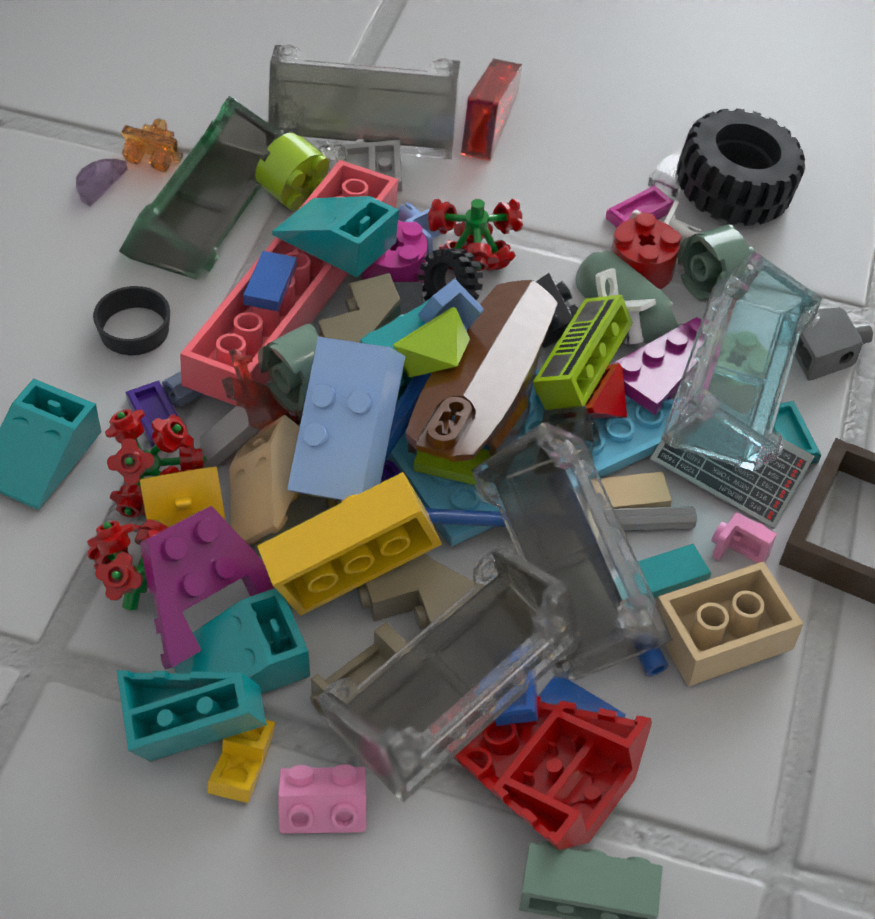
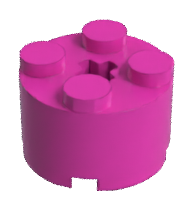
M398 221L396 243L361 273L362 280L390 273L393 282H422L423 284L424 280L418 281V275L425 272L420 269L422 263H427L424 259L427 256V239L422 232V226L416 222Z

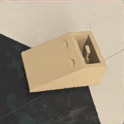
M286 415L260 429L259 432L238 449L229 467L231 527L248 545L256 544L262 537L270 533L276 534L279 532L288 519L286 511L290 503L299 495V493L287 490L300 427Z

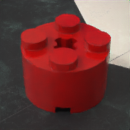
M640 213L636 218L627 220L617 227L613 236L611 252L620 257L660 290L666 287L673 278L681 235L668 224L657 220L654 215Z

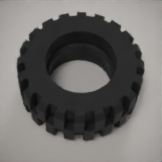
M727 108L720 109L716 113L712 111L692 125L678 160L676 174L680 188L684 190L685 197L689 202L694 201L696 208L701 212L706 211L710 213V217L719 220V218L727 220L728 224L744 223V226H753L759 222L761 225L778 218L788 209L805 171V156L803 150L800 149L801 146L797 138L791 137L790 130L785 126H779L776 120L771 117L769 119L762 117L761 113L755 111L749 113L745 112V109L738 108L734 111H729Z

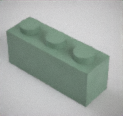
M543 841L539 844L529 842L519 910L565 919H657L663 865L651 864L649 860L642 857H629L626 859L611 857L597 849H586L583 851L572 849L557 850L548 841Z

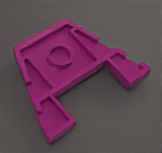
M212 506L140 542L149 594H153L157 618L154 619L156 633L161 635L164 654H160L164 669L173 668L201 651L183 615V611L239 579H242L250 597L275 588L272 585L263 560Z

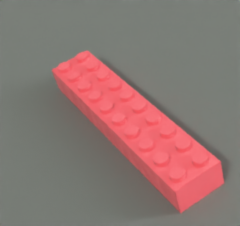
M339 160L301 207L313 198L371 196L396 208L398 179ZM276 237L265 251L297 257V267L279 311L243 305V294L258 263L257 260L180 353L181 386L235 406L245 398L254 401L270 379L268 371L261 373L259 367L258 352L260 348L307 323L311 324L349 273Z

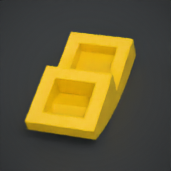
M266 720V726L222 740V753L208 780V794L249 803L268 754L276 722Z

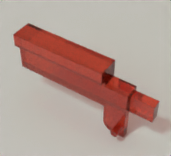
M235 348L230 350L229 354L238 379L227 377L222 380L227 398L235 400L238 407L246 410L251 427L262 429L284 415L299 426L296 416L290 415L289 411L277 402L268 386L251 379L247 367L248 363L253 362L251 355L243 357L239 350Z

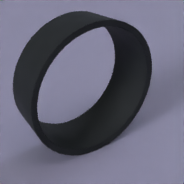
M127 286L113 290L102 297L94 308L93 320L100 338L107 348L123 355H140L156 349L167 338L170 323V306L166 298L156 290L143 286ZM128 308L150 309L158 313L164 320L157 330L139 338H118L104 331V326L111 316Z

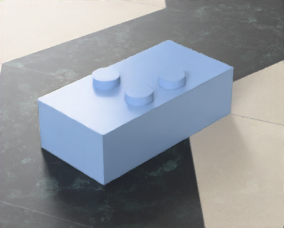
M318 337L287 490L342 502L348 496L360 494L380 484L405 361L404 355L391 347Z

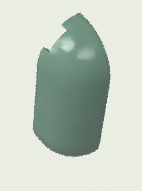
M605 250L602 253L594 252L580 264L575 282L579 292L585 298L598 297L596 274L614 268L616 271L619 295L622 294L624 301L656 300V305L639 312L644 343H650L683 325V323L677 324L675 316L670 309L674 306L670 298L609 250ZM606 280L605 282V292L607 296H609L610 293V285L608 280Z

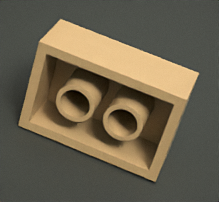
M764 561L659 596L651 622L688 687L793 650L804 624Z

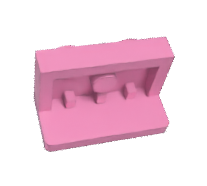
M342 764L323 768H311L306 765L281 768L278 793L280 833H348L366 831V767Z

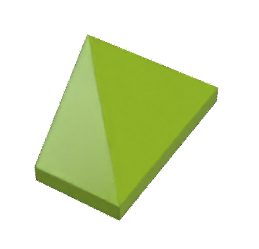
M451 307L394 343L393 347L397 352L405 356L403 368L406 375L414 377L458 366L470 338L457 309Z

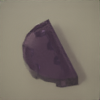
M101 159L83 167L76 176V189L81 201L91 207L128 170L126 161Z

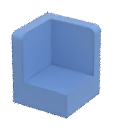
M454 278L430 298L418 316L427 323L451 307H455L467 331L482 315L484 308Z

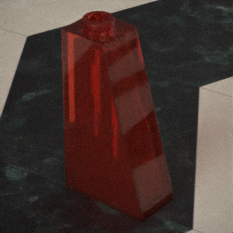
M493 58L468 96L461 155L491 161L518 94L522 64Z

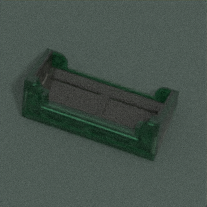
M229 96L221 106L216 119L211 121L203 136L154 201L148 206L146 205L138 215L119 252L129 259L195 280L203 269L210 272L220 258V255L215 252L261 188L255 176L258 162L260 159L265 162L270 154L266 149L272 142L284 134Z

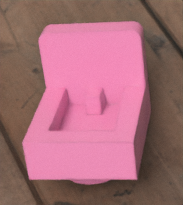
M736 512L728 524L721 522L717 527L711 540L716 544L712 558L720 561L728 548H731L756 563L762 561L765 563L770 556L777 534L763 524L754 522Z

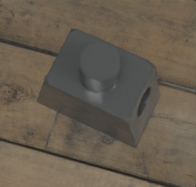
M842 308L800 309L789 311L783 336L808 381L853 366L857 362L862 345L872 342L873 331L869 323L853 325L848 314Z

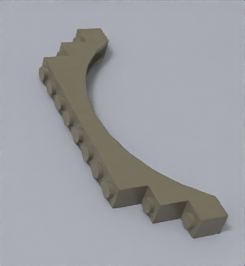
M390 273L349 283L350 298L345 300L348 313L318 320L320 335L318 336L360 343V339L369 332L378 330L400 316V297ZM297 409L294 412L297 422L300 424L303 410L298 412ZM325 499L328 510L341 503L340 501ZM425 553L357 587L363 610L370 608L374 622L414 610L419 628L421 630L427 628L431 642L472 630L478 650L485 649L489 662L493 661V653L535 648L537 630L523 596L470 580L431 559Z

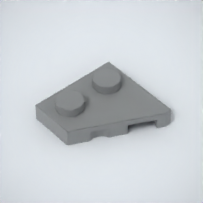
M400 140L340 145L341 158L345 162L397 178V192L402 191Z

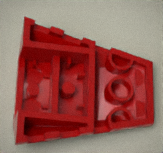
M490 687L442 745L444 751L557 850L590 843L636 779L652 725L651 718L636 715L635 720L618 717L617 711L600 708L598 713L577 709L576 703L560 701L558 705L542 702L540 696H537L538 721L496 726L494 719V688Z

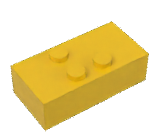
M404 472L360 494L346 497L335 507L265 541L257 547L272 585L293 609L302 616L442 545L423 503Z

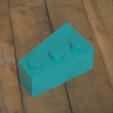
M116 670L128 751L148 761H154L267 725L260 686L241 672L190 671L189 674L168 673L166 671L132 673L129 670Z

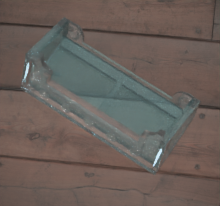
M755 251L712 288L661 440L673 448L753 471L767 462H774L781 454L783 444L781 443L782 434L778 431H772L800 334L804 330L810 331L817 324L820 318L818 310L822 297Z

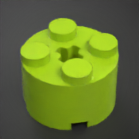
M286 133L277 138L266 149L270 154L265 162L260 159L255 176L256 181L291 211H297L327 176L330 161L300 135Z

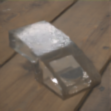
M674 152L666 157L649 176L648 186H656L663 193L676 198L681 191L677 180L679 174H676V167L681 154Z

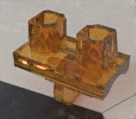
M156 118L152 125L144 124L142 129L124 125L121 132L125 139L122 155L127 162L140 164L146 153L151 155L148 161L150 166L155 170L165 173L173 161L181 162L184 155L178 151V142L174 139V132L167 130V123L164 119Z

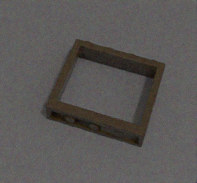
M835 438L786 543L779 565L875 604L874 568L807 541L838 471L875 485V453Z

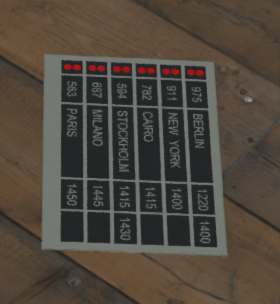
M692 390L650 459L770 527L775 528L815 456L701 393Z

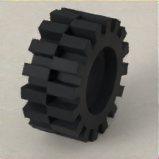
M458 248L432 251L433 254L427 255L424 259L428 263H422L420 269L425 272L418 275V281L424 280L422 292H427L423 297L424 300L427 301L446 286V272L449 267L453 269L456 280L477 300L480 295L475 291L482 290L483 284L478 283V278H483V272L476 271L481 265L479 261H472L475 256L472 253H466L467 250Z

